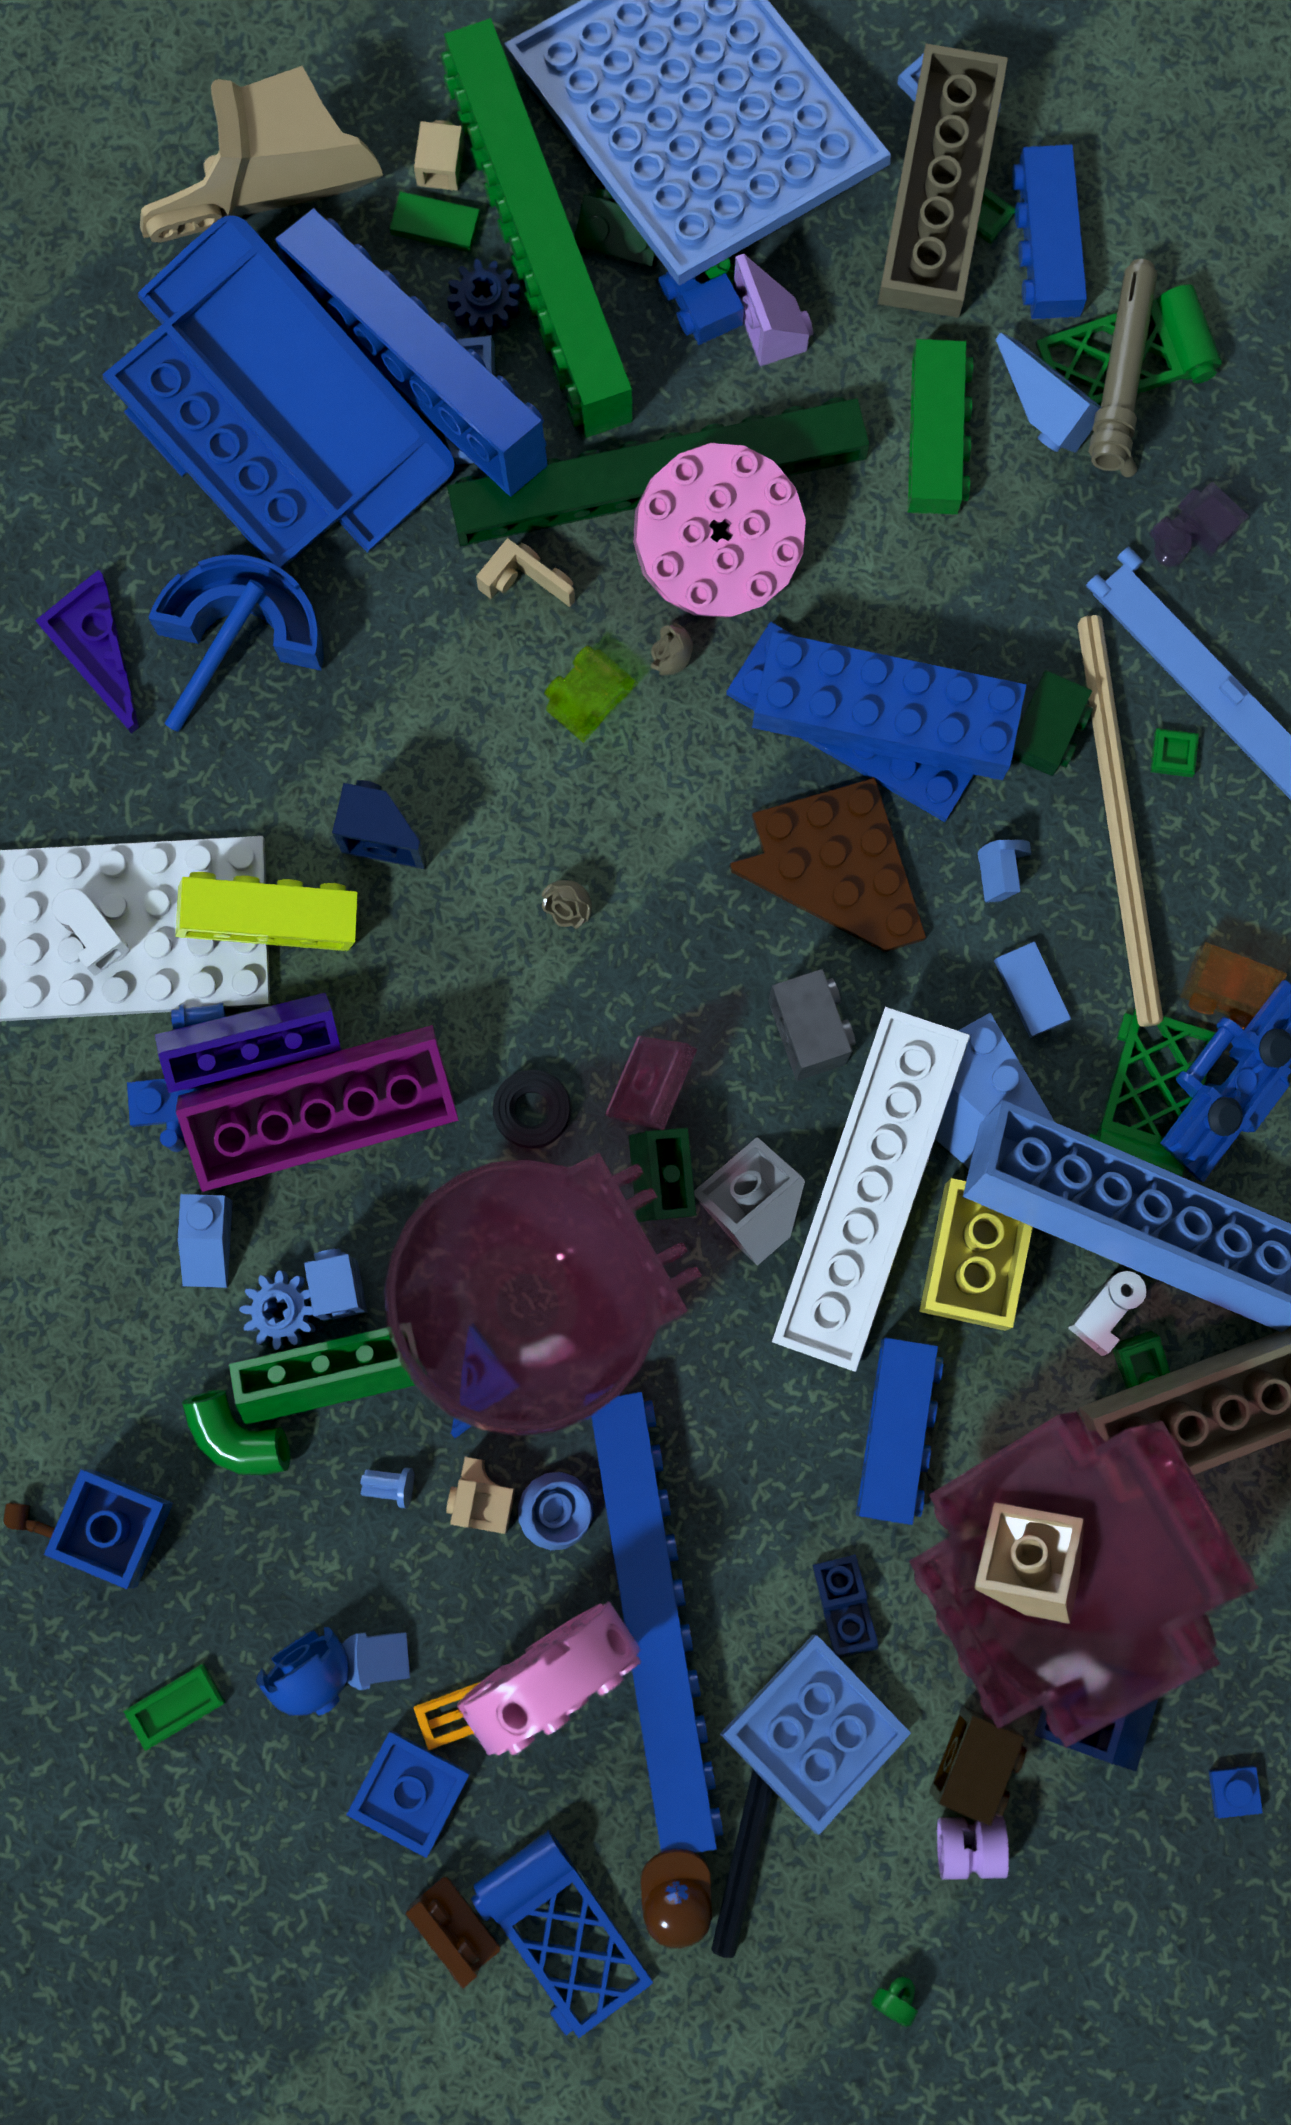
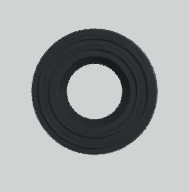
M540 1070L520 1071L508 1077L495 1094L493 1100L494 1121L500 1133L514 1145L530 1149L547 1146L556 1141L569 1124L571 1116L569 1095L562 1083L549 1073ZM527 1093H538L549 1104L548 1116L542 1123L535 1126L521 1123L515 1115L516 1102Z

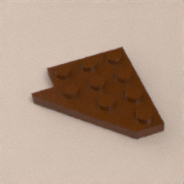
M875 778L752 813V819L763 854L730 863L732 873L882 952L911 945L926 939Z

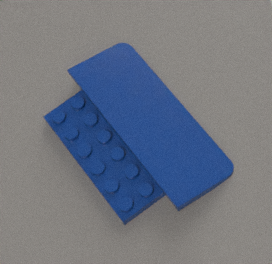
M229 215L217 220L138 292V298L162 325L103 373V380L266 561L283 569L337 521L369 553L451 477L454 470V458L450 450L248 222L241 217Z

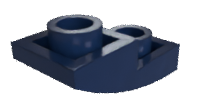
M856 1555L812 1565L832 1651L839 1658L877 1650L879 1645Z

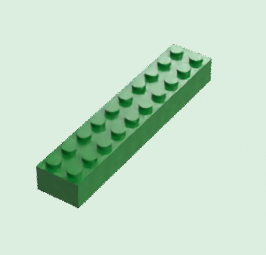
M492 19L483 20L444 33L446 51L440 53L446 73V75H443L445 86L450 99H456L459 108L457 116L459 124L462 126V132L464 136H470L473 145L470 147L475 167L478 172L483 170L486 180L484 183L486 196L491 208H497L500 219H497L504 243H510L514 254L511 256L516 276L518 280L524 279L527 289L525 298L532 317L538 316L541 326L538 331L546 354L552 353L555 363L552 369L559 390H566L569 401L566 403L571 423L573 427L581 425L585 438L632 422V388Z

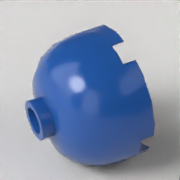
M324 1627L325 1635L321 1637L317 1635L315 1630L306 1633L271 1658L276 1666L268 1675L263 1668L258 1673L256 1678L257 1685L279 1711L295 1716H305L314 1712L317 1715H323L339 1703L340 1698L338 1694L345 1687L349 1674V1660L343 1645L329 1627Z

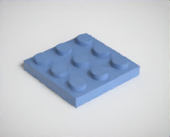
M812 1635L720 1733L816 1834H820L911 1734L817 1635Z

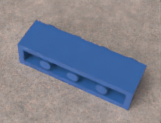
M1073 144L1023 147L1019 163L1012 166L1013 190H1020L1021 202H1017L1015 206L1016 228H1023L1024 241L1019 242L1020 267H1027L1028 280H1023L1022 282L1023 305H1030L1031 319L1080 317L1087 301Z
M883 1338L881 1340L856 1516L913 1525L914 1516L921 1517L925 1491L918 1489L920 1471H928L931 1456V1446L924 1445L926 1427H934L937 1413V1401L930 1400L933 1383L940 1384L943 1371V1357H937L938 1346Z

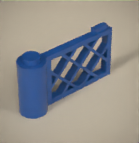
M550 1830L546 1831L473 1885L477 1893L471 1897L475 1908L485 1921L492 1917L502 1927L556 2005L550 2010V2014L565 2036L574 2031L576 2036L580 2038L653 1984V1980ZM571 1883L574 1884L583 1897L580 1915L554 1911L556 1894ZM549 1900L548 1909L538 1908ZM587 1904L596 1917L586 1916ZM527 1915L545 1917L546 1924L543 1941L523 1939L514 1925ZM552 1919L578 1923L574 1947L548 1943ZM584 1924L604 1927L609 1935L606 1952L580 1948ZM614 1943L622 1955L612 1953ZM531 1949L541 1951L539 1961ZM546 1952L573 1956L569 1980L549 1977L544 1970ZM578 1957L604 1961L601 1985L574 1981ZM610 1962L630 1965L639 1978L625 1990L606 1986ZM557 1987L567 1988L565 1999ZM573 1990L598 1993L596 2011L580 2022L570 2007ZM605 1995L615 1996L603 2005Z

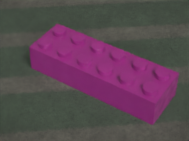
M433 1025L178 1095L175 1110L202 1192L459 1121L455 1100Z

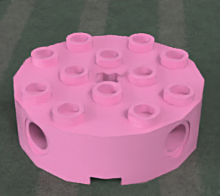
M709 443L679 453L649 480L635 509L633 544L643 576L665 601L692 615L728 618L764 606L788 585L803 555L806 519L796 487L773 460L743 445ZM723 522L727 526L724 532L728 538L727 540L721 538L715 542L711 539L714 531L709 525L710 523L717 525Z
M610 1602L604 1605L598 1604L570 1619L526 1648V1653L515 1661L499 1667L470 1690L456 1705L488 1755L496 1753L499 1756L509 1750L511 1755H514L535 1740L533 1735L544 1730L546 1735L551 1734L570 1720L568 1715L582 1707L589 1700L588 1697L595 1691H598L601 1696L619 1685L624 1680L622 1676L640 1664L641 1661L637 1654L641 1649Z

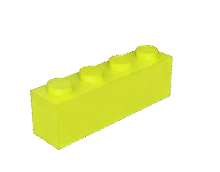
M192 872L189 874V877L182 876L178 885L175 937L347 951L355 943L357 892L346 891V886L342 884L324 883L320 885V888L303 887V882L292 879L278 880L277 885L259 883L260 879L254 876H235L233 881L217 880L216 875L209 872Z

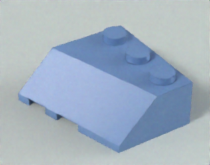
M991 1013L958 1030L969 1034L970 1039L935 1139L968 1169L970 1168L979 1125L1002 1100L1055 1122Z

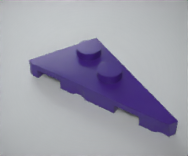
M97 570L35 621L132 734L139 728L138 718L107 582L103 574Z

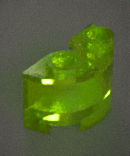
M590 645L585 646L576 655L572 663L575 667L565 678L561 675L557 676L544 692V695L550 699L546 711L583 743L602 724L608 713L620 704L638 685V682L604 652L600 649L594 650Z

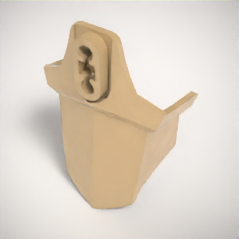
M303 66L243 87L229 80L218 79L212 82L211 96L218 125V154L212 155L205 160L204 180L144 206L140 214V230L144 238L150 237L151 241L158 243L203 232L224 216L234 215L242 217L243 215L297 205L352 191L383 176V172L375 155L358 137L343 133L323 105Z

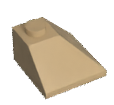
M994 1502L975 1589L1024 1615L1070 1624L1079 1583L1084 1519Z

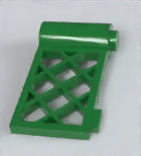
M1186 284L1174 287L1153 300L1150 319L1154 330L1149 340H1146L1143 362L1148 352L1165 358L1169 371L1154 375L1141 369L1140 379L1142 380L1139 381L1137 394L1180 379H1192L1193 383L1198 384L1213 378L1217 374L1216 369L1220 367L1222 360L1194 286ZM1117 313L1036 340L1041 359L1057 372L1065 375L1064 377L1068 381L1072 378L1090 387L1091 389L1087 396L1100 406L1105 385L1101 380L1108 368L1110 352L1109 354L1104 353L1087 344L1094 333L1104 331L1111 335L1114 334ZM1084 337L1082 342L1077 341V339ZM1156 337L1158 338L1160 346L1154 344ZM1065 344L1077 350V353L1068 368L1054 362L1048 348ZM1083 353L1104 362L1096 380L1074 370ZM1096 390L1102 392V394L1094 396Z
M1135 1008L1132 1015L1124 1013L1116 1039L1124 1041L1099 1131L1097 1135L1090 1133L1088 1137L1182 1177L1184 1166L1160 1144L1163 1138L1153 1122L1170 1113L1177 1120L1182 1114L1180 1108L1188 1106L1192 1100L1189 1097L1176 1104L1165 1084L1166 1081L1178 1076L1181 1071L1186 1072L1194 1062L1187 1063L1176 1042L1190 1036L1206 1041V1046L1215 1032L1163 1016V1021L1156 1026H1158L1165 1041L1146 1050L1137 1035L1139 1024ZM1169 1030L1178 1032L1180 1034L1172 1037ZM1168 1046L1180 1068L1161 1077L1150 1055ZM1133 1047H1135L1138 1055L1130 1058ZM1142 1060L1153 1081L1134 1090L1126 1076L1128 1066ZM1207 1074L1201 1081L1203 1085H1205ZM1123 1086L1127 1094L1119 1098ZM1157 1086L1169 1108L1150 1117L1138 1095ZM1128 1100H1131L1142 1119L1141 1122L1131 1127L1112 1121L1116 1106ZM1146 1126L1149 1133L1139 1129Z

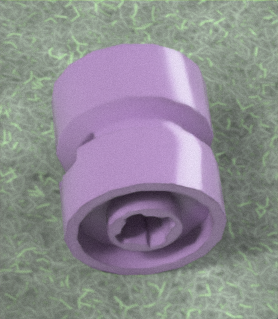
M995 1816L991 1826L975 1820L974 1824H968L964 1817L938 1818V1864L942 1880L968 1879L971 1872H976L980 1879L1007 1878L1009 1853L1007 1830L1003 1816L1001 1818ZM972 1845V1850L969 1848L964 1849V1846Z

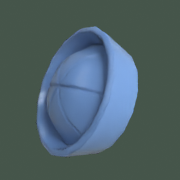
M563 1472L546 1473L534 1479L523 1491L518 1505V1520L525 1536L536 1546L548 1550L567 1549L578 1543L588 1532L594 1516L593 1500L587 1487L575 1476Z

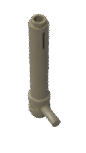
M1146 259L1132 261L1124 272L1101 408L1095 413L1092 429L1094 434L1091 436L1088 451L1092 457L1091 462L1095 467L1106 471L1120 470L1124 477H1131L1137 471V466L1131 455L1133 445L1131 438L1134 436L1137 422L1134 409L1158 276L1157 271L1154 269V264Z

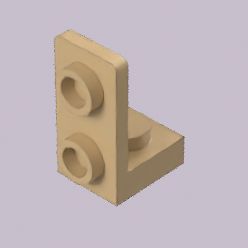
M508 538L476 576L478 590L490 599L498 591L505 593L513 585L518 576V572L515 570L518 568L569 607L575 602L573 582L564 572L557 568H553L551 571L539 562L540 557L532 548L524 543H520L517 546Z

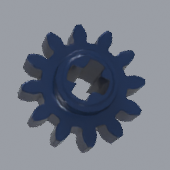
M475 259L474 271L472 272L460 266L459 275L461 281L449 280L448 282L449 291L452 294L447 297L449 310L455 311L456 324L461 325L469 320L470 332L473 335L479 330L480 325L485 326L486 332L490 336L493 335L494 324L497 322L502 327L508 328L509 319L507 313L511 315L519 314V303L516 299L521 297L520 286L512 283V270L508 269L499 274L497 260H493L488 269H483L481 261Z

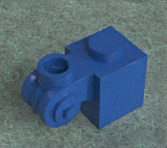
M666 272L665 275L659 277L662 292L668 301L675 298L680 307V311L677 312L679 324L685 335L693 334L698 345L743 325L744 306L726 273L703 284L699 283V274L679 286L671 274Z

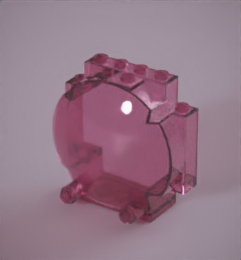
M1077 1411L1058 1414L929 1494L935 1505L934 1513L937 1520L944 1528L948 1529L951 1536L909 1561L915 1572V1582L919 1589L928 1596L935 1609L937 1623L943 1633L951 1639L958 1653L960 1667L972 1679L981 1696V1705L986 1715L994 1720L999 1729L1044 1707L1051 1731L1056 1737L1061 1739L1065 1748L1089 1737L1143 1706L1168 1695L1185 1683L1220 1665L1213 1652L1217 1642L1208 1617L1259 1588L1254 1580L1252 1568L1241 1558L1183 1458L1179 1442L1170 1435L1163 1421L1128 1428L1105 1442L1096 1430H1088ZM994 1502L1084 1519L1079 1583L1070 1624L1024 1615L975 1589Z

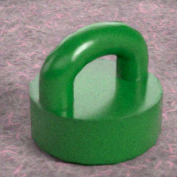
M902 1976L895 1979L888 1991L878 1987L870 2001L875 2009L906 2028L908 2026L911 2027L918 2014V2011L911 2006L915 1997V1986L912 1980ZM904 1989L903 1996L901 1997V1999L898 1998L901 1990Z

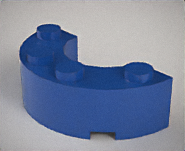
M221 555L199 561L198 566L190 569L180 576L178 573L163 588L151 609L148 619L158 635L199 644L205 630L217 619L230 614L249 580H254L261 584L265 590L250 614L264 619L274 629L273 646L280 662L322 671L324 658L323 637L311 602L292 576L278 566L263 559L246 555Z

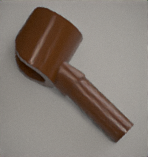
M6 1504L3 1521L8 1528L27 1530L51 1538L54 1527L39 1521L29 1520L31 1505Z

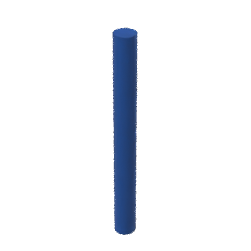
M249 580L165 721V725L170 729L180 732L265 590L258 582Z

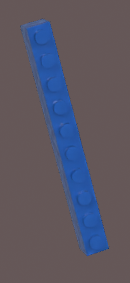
M642 1392L590 1400V1411L624 1623L641 1649L637 1654L641 1662L632 1669L661 1852L671 1849H684L694 1853L715 1850V1837L723 1835L719 1807L710 1808L707 1790L716 1789L712 1762H702L699 1745L708 1743L704 1715L695 1716L692 1698L701 1697L697 1671L696 1669L687 1671L684 1653L693 1651L689 1624L680 1625L677 1607L686 1606L682 1579L673 1580L670 1562L678 1561L675 1536L674 1534L665 1535L662 1518L671 1516L667 1489L658 1490L655 1472L664 1471L660 1445L651 1446L648 1428L656 1427L652 1400L643 1401Z

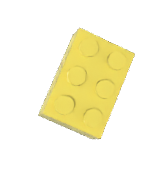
M951 1178L944 1186L919 1312L999 1330H1009L1014 1325L1033 1227L964 1198L963 1193L966 1181Z

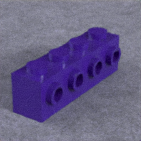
M326 992L155 1034L157 1052L168 1093L190 1090L203 1084L223 1079H234L243 1074L267 1068H277L287 1063L315 1058L341 1050L332 1009Z

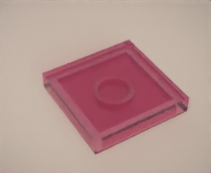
M638 1036L605 1115L617 1121L664 1130L697 1049L687 1043Z

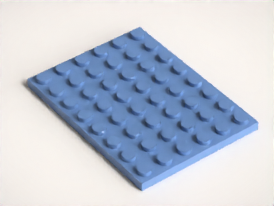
M581 0L504 43L508 58L679 286L890 165V152L768 0Z

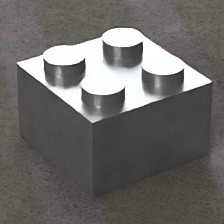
M823 969L772 985L768 1002L796 1081L846 1065L852 1053V1045H855L856 1041L848 1019L841 1021L838 1014L837 1004L841 1003V998L834 979L826 980Z

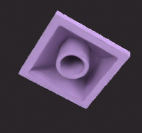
M745 254L736 256L733 288L744 306L743 322L759 365L763 366L806 352L809 336L813 335V328L807 311L800 312L796 298Z

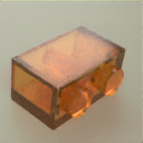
M1205 942L1196 951L1180 997L1189 1000L1188 1006L1195 1011L1212 1015L1215 1010L1230 1016L1232 1021L1237 1023L1242 1029H1245L1281 981L1286 979L1287 973Z

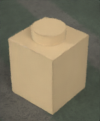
M443 120L434 121L433 123L421 121L414 163L417 186L458 191L464 150L462 126H456Z

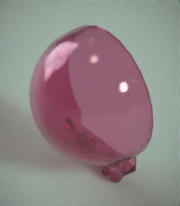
M600 1153L570 1168L532 1160L492 1162L460 1173L430 1193L407 1220L390 1255L384 1288L388 1334L399 1363L424 1396L446 1414L482 1431L513 1436L559 1431L589 1419L618 1398L642 1367L657 1330L681 1318L688 1311L677 1290L702 1276L697 1267L688 1268L672 1279L666 1273L663 1265L680 1259L688 1250L683 1242L657 1255L633 1212L656 1199V1193L653 1188L644 1189L635 1194L634 1197L626 1200L619 1189L625 1184L636 1181L644 1173L639 1164L633 1165L612 1176Z

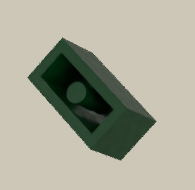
M1045 670L1017 730L1012 759L1051 776L1054 775L1059 765L1067 768L1077 744L1070 742L1075 728L1084 730L1094 708L1087 704L1092 690Z
M688 1128L653 1130L628 1135L636 1221L647 1222L697 1216Z

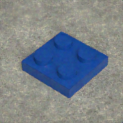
M390 1730L346 1815L427 1858L471 1772Z

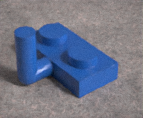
M165 1079L127 1082L130 1126L166 1124L167 1130L161 1133L160 1142L173 1152L182 1151L185 1147V1139L175 1111L178 1095L214 1086L216 1081L190 1090H179L168 1093Z

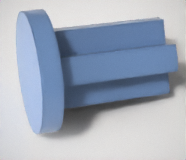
M405 1467L401 1474L365 1469V1474L362 1475L360 1483L362 1485L361 1496L397 1500L399 1508L407 1509L412 1499L414 1470Z

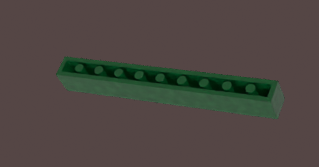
M842 397L833 398L824 402L822 406L805 409L803 406H795L784 410L780 415L766 418L763 415H753L743 419L741 423L728 426L719 423L703 427L700 432L686 435L680 432H673L662 436L658 441L644 444L640 441H631L624 443L616 450L607 452L589 450L581 453L578 458L564 461L556 458L547 459L548 466L511 497L490 477L479 479L477 476H467L460 478L455 484L447 485L460 547L636 509L649 480L679 453L709 443L746 446L773 460L786 476L866 460L869 441L858 398L850 400Z

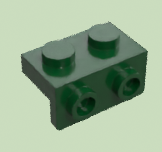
M597 187L596 194H584L574 237L577 246L653 266L656 254L609 191L605 188Z

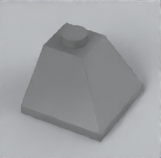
M756 1137L694 1190V1195L737 1247L758 1266L791 1237L805 1181L800 1174Z

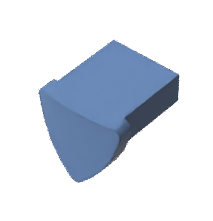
M995 840L986 844L978 851L985 902L1003 901L1020 892L1016 858L1031 855L1029 841Z
M406 1632L375 1636L357 1633L342 1643L349 1660V1674L346 1682L358 1690H365L370 1688V1684L410 1678Z

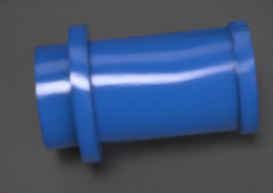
M224 1003L185 1008L184 1004H180L179 1009L171 1010L173 1030L226 1017Z

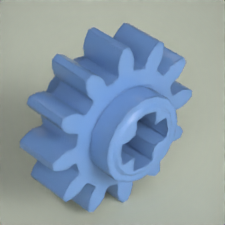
M277 1271L275 1283L268 1276L260 1275L258 1281L262 1289L260 1291L256 1289L245 1290L246 1295L253 1299L252 1305H245L239 1309L244 1314L252 1315V1320L247 1322L243 1329L245 1331L260 1330L256 1338L258 1345L267 1344L271 1337H273L272 1344L274 1349L283 1350L286 1345V1338L288 1337L291 1344L300 1346L302 1345V1337L299 1334L301 1330L305 1332L316 1331L315 1326L308 1322L309 1316H314L312 1306H309L308 1303L311 1300L309 1290L301 1291L305 1282L304 1277L295 1276L288 1284L289 1278L287 1273ZM277 1301L287 1303L288 1308L283 1311L284 1320L283 1318L273 1317L272 1313L278 1309Z

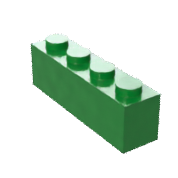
M916 339L912 354L908 513L957 515L961 502H968L970 476H963V462H969L971 436H964V422H970L972 397L965 396V383H971L973 357H966V341Z
M405 1323L229 1364L235 1405L245 1425L419 1385L412 1345Z

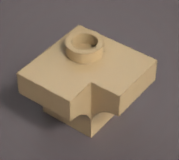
M465 1457L458 1486H451L446 1513L452 1514L450 1525L506 1534L515 1489L499 1486L492 1482L485 1471V1460Z

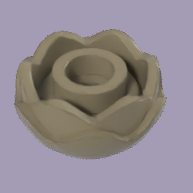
M673 623V625L664 626L660 629V640L651 648V655L654 659L651 668L659 671V675L667 676L679 673L684 670L690 660L693 641L683 626Z
M559 880L549 884L543 890L542 909L544 912L552 915L553 920L558 926H572L577 929L583 923L589 921L592 903L589 893L582 885L571 880Z

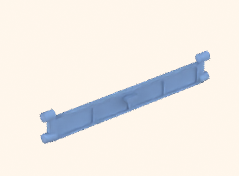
M1128 546L1117 557L1123 564L1122 567L1106 581L1099 574L1095 575L1086 584V587L1291 800V735L1133 573L1144 561Z

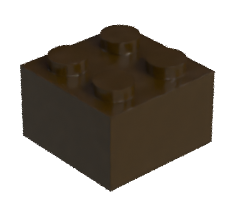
M962 1706L929 1792L938 1804L991 1826L994 1816L1001 1818L1007 1807L1010 1791L1005 1788L1011 1772L1018 1774L1024 1763L1027 1747L1022 1744L1025 1737L1009 1725Z

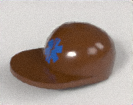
M671 1849L653 1856L645 1864L641 1873L642 1911L647 1931L658 1944L667 1948L682 1949L693 1946L704 1938L711 1924L712 1904L709 1868L704 1859L689 1850Z

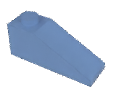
M1000 332L996 342L1029 422L1041 431L1037 438L1055 452H1058L1060 448H1064L1076 453L1092 431L1095 413L1101 406L1020 341Z

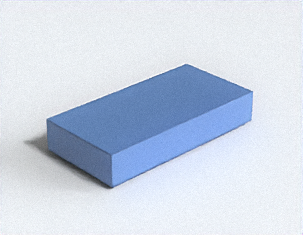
M1035 941L995 958V965L1030 1038L1071 1020Z

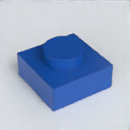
M1255 1766L1208 1770L1216 1818L1263 1813Z

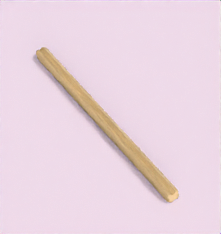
M1085 616L1078 622V631L1087 688L1092 690L1089 704L1094 707L1091 717L1136 1015L1139 1026L1149 1027L1160 1024L1163 1021L1104 628L1100 616Z

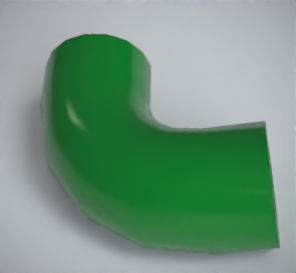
M225 1390L200 1393L182 1402L187 1425L197 1447L216 1465L239 1475H267L289 1469L290 1449L284 1430L281 1427L261 1431H250L242 1428L232 1416Z

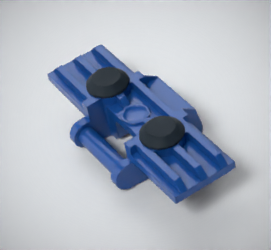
M1287 980L1281 981L1245 1030L1231 1019L1222 1017L1216 1025L1218 1028L1217 1032L1186 1072L1181 1071L1176 1077V1082L1187 1092L1192 1100L1160 1144L1200 1182L1205 1181L1241 1131L1255 1132L1290 1086L1287 1077L1291 1073L1289 1068L1291 1065V984ZM1231 1042L1233 1047L1229 1051V1057L1237 1066L1221 1085L1208 1083L1207 1086L1203 1085L1201 1081Z

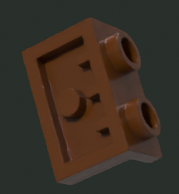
M447 1876L442 1877L414 1900L405 1913L462 1989L478 1976L480 1968L500 1951L499 1943Z

